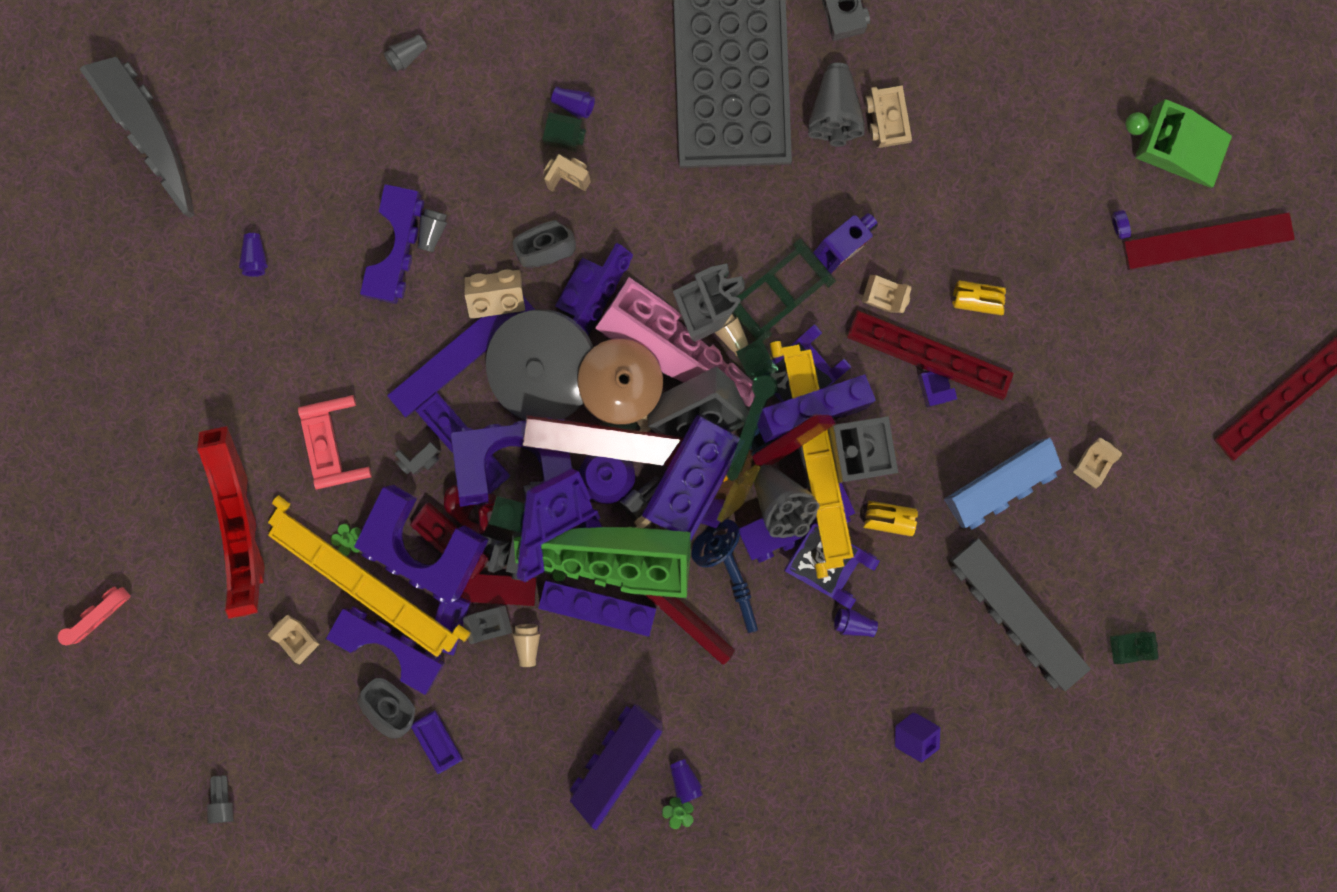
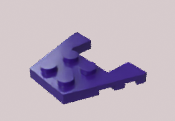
M569 469L527 491L517 568L518 579L526 582L544 572L541 550L543 543L577 525L580 528L602 527L599 522L600 516L597 510L593 509L589 501L591 497L578 471Z

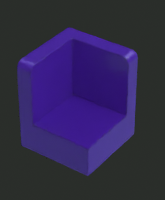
M924 372L918 375L926 408L957 399L955 388H950L948 378L933 372Z
M912 713L896 725L895 747L922 763L939 750L941 727L916 713Z

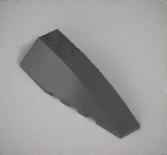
M113 57L79 68L116 123H120L126 131L129 130L131 132L127 138L140 153L146 154L147 157L144 158V161L157 177H162L161 184L182 213L189 218L194 216L189 187L180 158L165 125L150 102L154 99L153 95L144 84L139 86L135 80L138 74L128 61L124 64L119 58Z

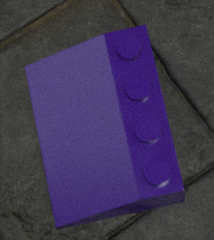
M634 704L632 708L625 707L617 719L621 724L616 732L612 730L608 732L601 743L605 746L599 756L595 753L585 766L589 770L584 779L578 777L569 790L573 793L570 802L595 830H597L663 732V722L637 704Z

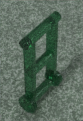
M801 238L792 245L795 250L741 295L738 294L736 296L741 300V303L766 282L787 307L764 327L760 328L739 303L733 313L756 339L752 343L755 348L773 334L770 329L820 287L825 284L829 288L836 282V279ZM800 254L821 280L795 300L776 278L775 274Z
M770 375L760 376L752 384V391L755 397L727 472V477L731 481L736 480L742 474L758 428L757 424L761 412L765 408L768 398L777 392L778 383Z

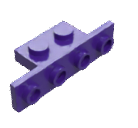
M616 243L603 267L582 258L557 301L555 307L573 316V320L582 327L588 337L596 321L601 317L609 298L615 292L623 273L628 269L633 254L621 244Z

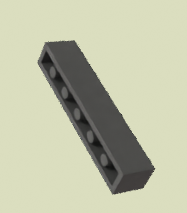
M974 538L949 560L954 565L950 568L953 574L961 582L966 579L972 586L969 589L971 595L979 603L984 600L990 607V610L987 611L990 617L998 625L1002 622L1009 631L1006 633L1008 638L1016 646L1021 644L1026 649L1027 653L1024 655L1035 668L1040 666L1046 674L1043 678L1054 690L1058 687L1060 690L1067 691L1091 670L980 539Z

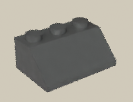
M717 366L662 393L657 405L648 414V427L654 432L683 438L686 436L696 415L728 432L751 423V417L734 381Z

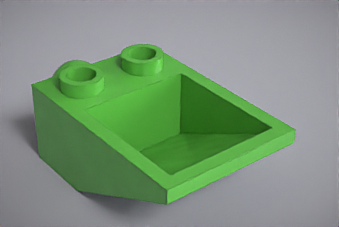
M1166 99L1153 107L1149 120L1140 112H1135L1128 116L1125 123L1127 131L1133 135L1143 134L1135 156L1136 159L1207 187H1214L1232 137L1230 134L1193 110ZM1165 121L1166 127L1162 129V123Z

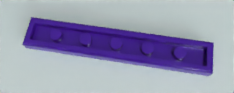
M523 296L524 311L481 317L388 394V398L403 416L407 418L435 392L442 389L488 350L495 332L503 323L520 313L535 310L527 299Z

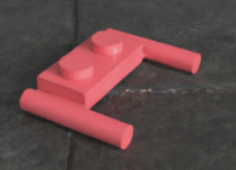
M354 395L298 407L316 490L372 477L369 466L341 472L342 466L329 412L356 406Z

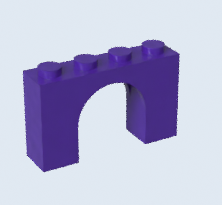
M517 421L509 426L492 424L484 429L477 430L461 428L451 433L460 506L488 503L485 466L488 459L502 448L517 446L533 453L540 463L543 483L572 469L570 454L565 451L523 446L526 421Z
M395 485L383 487L354 547L362 551L361 555L366 559L379 561L386 565L385 569L395 575L401 574L409 579L411 585L419 589L425 588L431 591L433 597L441 602L451 603L460 599L489 539L467 526L457 528L442 557L435 564L427 565L420 563L408 554L402 538L403 527L417 498Z

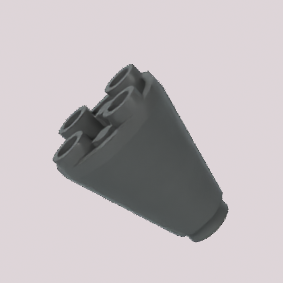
M832 63L827 66V71L824 73L808 124V136L814 139L828 140L830 145L841 147L845 146L848 140L864 135L865 122L849 66L844 63Z
M762 465L757 468L753 474L754 486L764 524L772 537L780 538L792 537L794 535L802 537L806 535L810 530L809 525L815 519L820 506L816 498L777 468L771 465Z

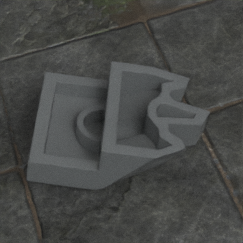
M727 263L712 266L695 274V281L673 291L689 335L694 342L722 329L741 301L736 296L745 289L744 279L742 276L726 279L729 274Z

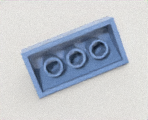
M1045 438L1034 442L946 497L944 501L961 528L969 526L972 530L986 521L984 516L993 511L996 515L1009 507L1008 501L1017 496L1020 500L1033 492L1031 487L1041 481L1042 485L1055 479L1057 477L1055 472L1061 469L1062 466L1052 440Z

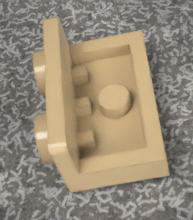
M903 86L877 90V87H872L868 96L865 97L867 113H872L873 124H870L872 141H877L878 148L911 143L912 136Z
M558 155L556 160L551 159L544 169L543 174L546 175L544 180L547 188L553 192L560 178H563L586 191L591 182L589 172L586 170L587 166L575 158H572L570 161Z
M507 269L499 273L486 275L479 273L471 277H465V299L469 317L479 318L524 311L525 304L520 270L512 271Z

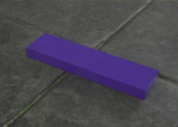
M435 392L415 411L453 453L451 433L468 427L442 397ZM493 455L488 459L485 466L488 494H491L511 475Z

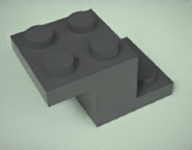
M889 416L833 425L828 429L839 483L898 473ZM801 446L799 447L804 484L805 488H810Z

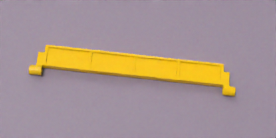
M781 341L770 343L773 358L784 356L792 399L819 390L811 349L800 351L799 345L782 348ZM828 429L802 445L811 494L820 505L816 519L825 562L815 564L817 579L828 577L827 570L844 567L843 559L854 557Z
M278 495L273 500L272 504L277 509L268 521L273 526L268 534L269 537L434 656L438 657L443 649L450 652L458 639L465 642L469 638L471 632L464 627L458 625L451 632L285 513L290 503Z

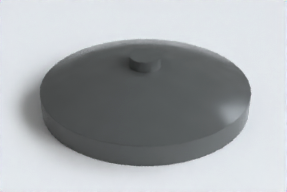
M536 309L520 313L503 323L491 339L486 355L488 382L498 401L519 418L526 420L527 416L550 417L556 420L564 419L584 405L579 395L577 378L580 365L585 356L594 348L593 344L582 327L562 313L546 309Z

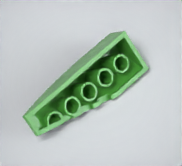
M627 527L569 529L541 545L544 571L560 570L566 573L567 577L578 579L579 576L595 580L594 584L604 587L606 583L621 587V591L631 594L687 598L691 532ZM522 536L514 538L515 563H518Z

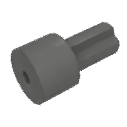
M654 476L639 491L633 489L620 501L621 506L634 520L643 515L662 480L661 478Z
M224 775L213 776L210 778L211 804L207 805V824L233 822V803H229L228 778Z

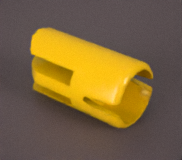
M959 280L955 285L953 293L956 301H952V304L957 309L1002 316L1004 315L1003 305H1005L1004 295L1006 294V288Z
M867 501V508L869 510L865 514V519L867 520L864 522V528L905 536L914 535L917 525L915 518L918 517L917 509Z

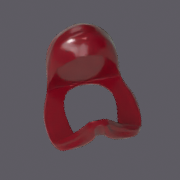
M457 485L449 487L444 495L446 512L463 526H467L481 535L488 524L487 513L496 510L501 504L500 497L488 494V504L482 505L479 509L480 524L469 520L470 512L476 505L460 506Z

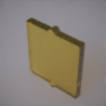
M754 465L734 481L718 515L717 520L719 522H723L744 504L761 468L760 466Z

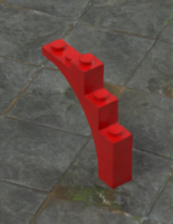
M227 426L199 432L197 450L212 491L224 549L227 579L225 611L229 619L258 613L259 585L264 583L265 566L255 541V517L246 497L247 476Z

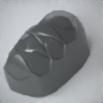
M553 220L518 235L513 240V248L523 267L535 268L550 265L560 259L572 256L576 250V239L569 228L557 220Z
M382 678L372 680L358 695L357 703L362 713L384 736L398 739L404 736L412 727L415 715L414 705L406 695L387 680Z

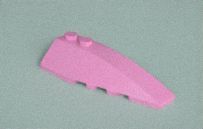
M629 277L602 316L596 329L607 338L628 339L643 345L654 355L663 373L683 383L717 366L734 381L745 406L749 407L759 387L734 363L727 364L720 354L721 351L714 345L709 347L701 339L694 342L689 335L687 327L678 320L682 315L675 308Z

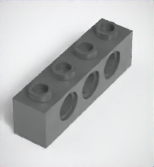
M822 0L832 41L865 33L867 24H870V17L867 7H862L861 0ZM848 2L851 4L852 10L844 12L839 8L838 4Z

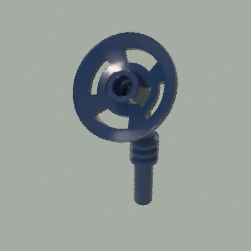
M722 519L717 528L708 526L696 538L691 556L698 566L704 568L715 566L722 561L724 562L733 583L731 588L735 590L733 595L737 596L735 602H739L747 633L758 631L749 600L752 597L747 594L750 590L746 588L748 584L744 582L732 555L740 538V529L734 521ZM728 529L726 534L713 535L720 530ZM706 543L704 548V556L701 557L702 548Z

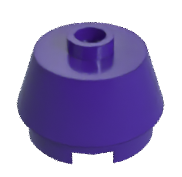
M587 455L580 466L579 473L592 500L598 503H616L626 497L633 488L635 469L629 460Z

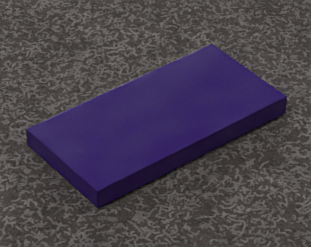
M696 415L642 516L671 531L691 532L692 539L745 440Z

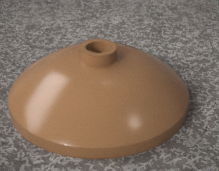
M612 339L600 343L585 356L579 368L577 385L582 402L594 416L607 423L624 425L641 420L655 408L662 393L663 377L658 361L643 345L628 339ZM621 374L628 377V383L625 385L619 381Z

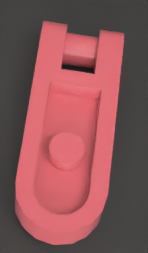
M115 586L112 587L101 597L104 601L97 607L94 605L90 606L80 615L82 618L80 622L74 627L65 628L59 632V642L62 645L79 643L123 605L131 595L124 587L119 589Z

